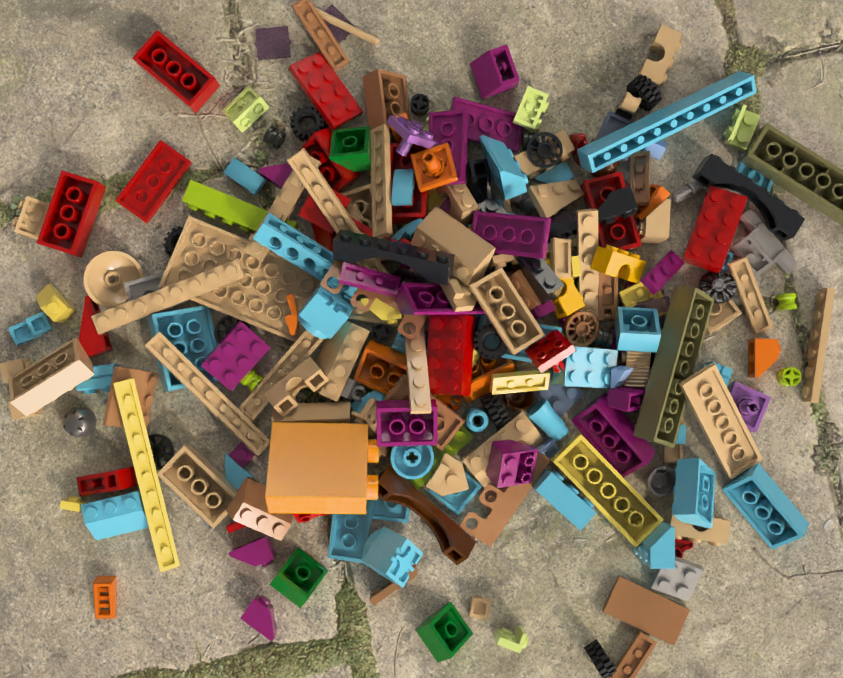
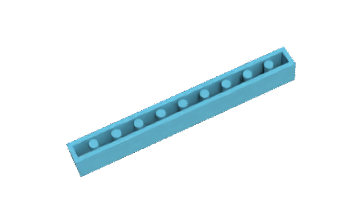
M738 71L577 149L581 167L594 173L755 94L754 75Z

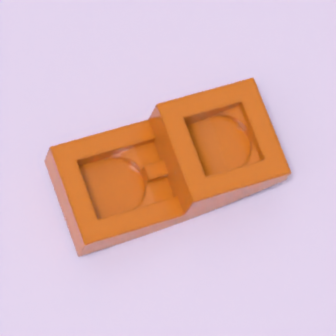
M290 294L286 298L292 315L286 316L285 320L290 335L294 336L298 328V307L295 295Z

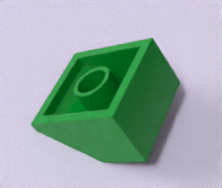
M370 126L332 130L330 160L353 172L371 170Z
M297 547L269 585L301 608L328 570Z
M452 602L447 603L426 618L415 630L437 662L452 658L473 635Z

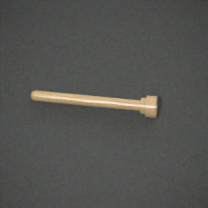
M316 8L323 20L373 45L380 43L377 37Z

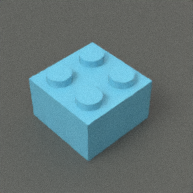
M618 307L614 323L617 350L657 353L661 338L657 309Z

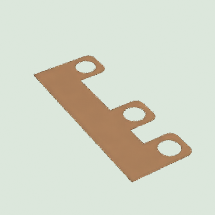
M336 260L321 281V286L333 294H338L344 285L339 283L337 288L332 289L326 283L329 277H336L339 280L343 262ZM357 288L350 300L353 306L364 312L369 310L375 298L399 311L394 297ZM364 294L368 297L369 302L366 306L357 304L356 297L358 295ZM404 314L405 316L398 326V332L411 340L415 339L429 315ZM411 322L415 325L416 330L413 334L404 332L403 325L405 323Z
M538 451L532 483L508 486L505 492H502L493 485H487L479 496V500L490 507L492 511L486 520L473 512H469L460 524L461 529L491 547L551 459ZM489 490H493L497 494V498L493 502L485 500V493ZM469 518L477 519L478 525L475 529L471 530L466 527V521Z

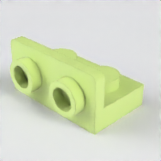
M248 86L222 112L243 133L269 109V106L257 92Z
M527 86L513 123L529 129L528 133H532L535 129L538 130L542 119L539 117L542 112L545 113L549 104L546 101L548 94Z
M744 104L733 111L730 118L733 121L724 132V137L726 138L723 143L743 152L747 150L760 119V115L745 110L747 105Z
M519 624L514 635L511 630L506 628L501 630L496 628L493 635L497 645L520 653L522 648L525 649L528 642L527 633Z

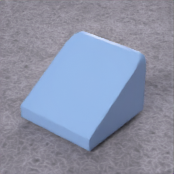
M621 365L611 369L610 387L614 389L623 385L632 372L633 367Z

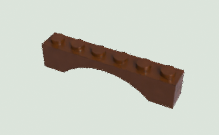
M390 465L379 473V498L386 502L400 504L420 516L434 533L442 553L456 565L469 557L476 541L468 533L461 529L404 477L398 475Z

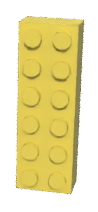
M576 433L551 458L550 461L634 547H637L664 521L581 434Z

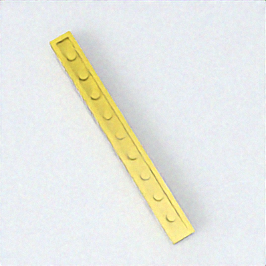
M134 378L114 382L113 387L160 572L178 567L180 564Z

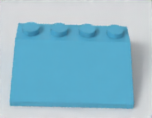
M199 306L151 314L147 318L151 338L158 332L162 333L210 382L218 381L201 366V362L217 346L209 307ZM156 358L163 393L185 389L186 387Z

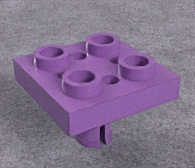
M389 116L387 123L403 138L398 148H396L400 155L406 157L413 144L428 149L438 145L433 139V135L423 130V125L414 120L409 122L403 116L398 118Z
M733 382L729 392L733 400H736L735 404H737L736 406L742 414L741 416L748 430L757 433L771 397L738 382Z

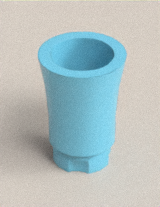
M543 398L535 403L526 414L530 420L537 424L549 437L553 438L555 442L561 440L569 431L565 422L558 416L547 398Z
M470 407L463 414V418L466 420L463 425L469 432L480 433L488 426L489 416L481 407ZM474 417L480 418V422L478 424H474Z

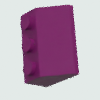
M431 399L432 411L428 414H410L409 400L376 401L377 447L438 445L436 399Z

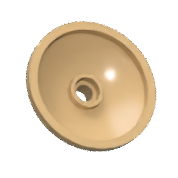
M106 251L96 255L89 261L84 270L83 284L86 293L95 303L105 308H114L129 302L124 283L143 278L144 275L139 263L130 255L120 251ZM111 275L115 277V280L113 282H109L108 280L109 276Z

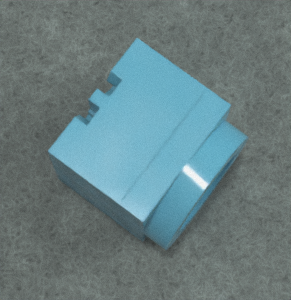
M327 280V286L335 289V286ZM320 283L299 311L298 319L300 323L312 335L321 339H331L347 321L354 306L350 303L351 298L348 295H340L341 290L338 294H333L324 289Z
M383 526L382 529L371 534L363 548L362 561L379 575L403 588L409 579L408 572H413L414 568L412 565L419 562L423 552L406 537Z

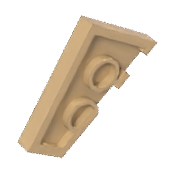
M576 179L530 186L527 190L540 217L546 218L556 215L560 210L572 205L584 195Z

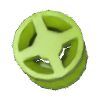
M796 293L776 295L779 303L777 310L797 309V304H795L794 300Z
M784 367L778 370L776 379L782 386H796L801 381V373L795 367Z
M252 368L240 383L246 385L252 393L264 378L258 376Z

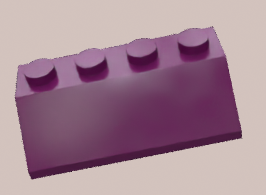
M402 283L395 297L400 314H485L478 301L472 311L454 312L438 283Z
M606 392L592 401L571 420L590 444L623 478L647 465L656 453L647 440L633 436L635 426L621 410L607 406Z

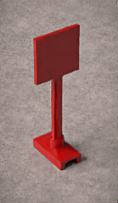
M333 190L344 208L347 209L351 199ZM309 194L299 216L333 234L335 230ZM352 218L360 232L372 236V228ZM384 237V238H386V239H389L390 241L399 242V241H397L396 239H393V240H392V239H390V238H388V237ZM402 238V240L400 241V243L405 242L409 245H412L411 242L405 238Z

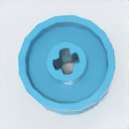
M432 445L394 446L391 451L390 460L393 469L398 475L406 479L415 480L423 477L430 471L434 462V452ZM412 452H414V455H416V458L414 460H411L409 458V455Z

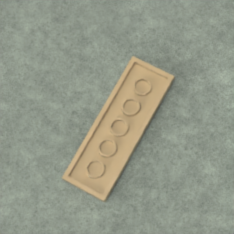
M710 363L679 383L727 478L732 480L763 460L716 364Z

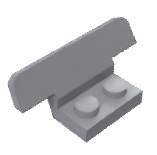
M748 210L742 214L740 220L750 232L731 247L734 253L739 258L747 256L755 277L776 262L787 275L792 272L797 262L787 249L768 230L767 226L754 211Z

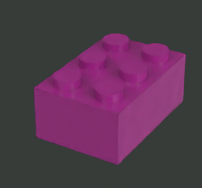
M239 320L201 362V366L232 391L271 347Z

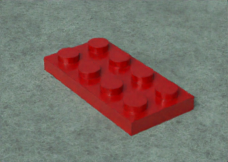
M321 52L289 66L288 70L332 130L362 115L363 110Z
M160 140L115 201L148 224L193 163Z

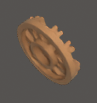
M577 311L565 321L566 324L563 331H565V338L571 344L577 347H584L596 339L599 331V322L592 313ZM587 315H589L590 319L585 321ZM576 317L577 321L574 323L572 320ZM590 329H595L593 335L589 334ZM580 337H582V343H578Z

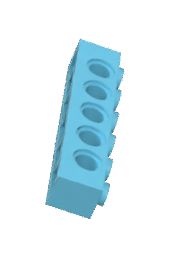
M268 213L253 237L259 244L272 250L278 256L285 258L320 281L323 280L335 261L333 260V252L271 213ZM329 277L327 279L335 288L339 286L336 277ZM344 284L341 294L352 298L357 288Z

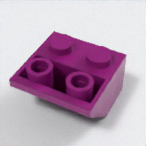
M507 44L487 51L470 63L482 99L518 87L520 79Z
M510 439L493 441L486 475L497 488L532 483L538 449Z

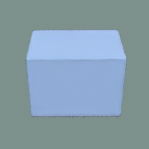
M659 140L645 147L643 151H650L652 158L660 160L667 148V143Z
M551 437L546 438L544 442L536 447L540 453L549 459L560 450Z

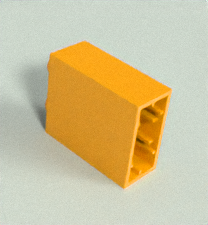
M272 422L265 494L268 512L366 514L367 500H378V475H367V463H378L379 459L377 439H368V424Z

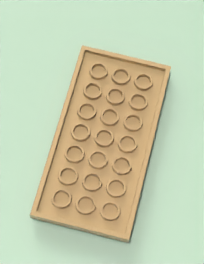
M188 216L158 287L165 288L238 259L246 278L190 300L296 342L306 329L298 319L296 335H290L285 317L292 315L286 296L290 294L295 295L299 313L321 281L293 265L285 258L278 256L272 250L268 251L261 262L244 252L250 242L249 240Z

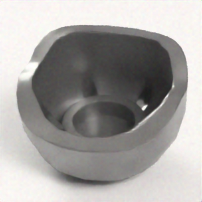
M87 408L71 409L64 415L63 428L73 437L90 436L96 427V416L93 411Z
M666 466L652 467L645 476V486L650 493L658 497L668 496L672 493L673 486L675 485V474L672 469Z

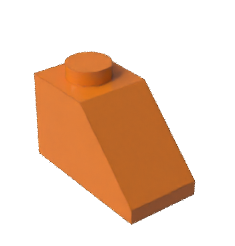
M778 339L748 340V378L760 377L778 359L781 351Z

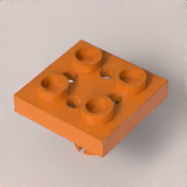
M448 142L411 155L420 192L458 181Z

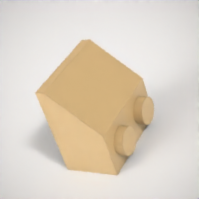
M666 199L637 224L641 243L660 244L669 238L671 199Z

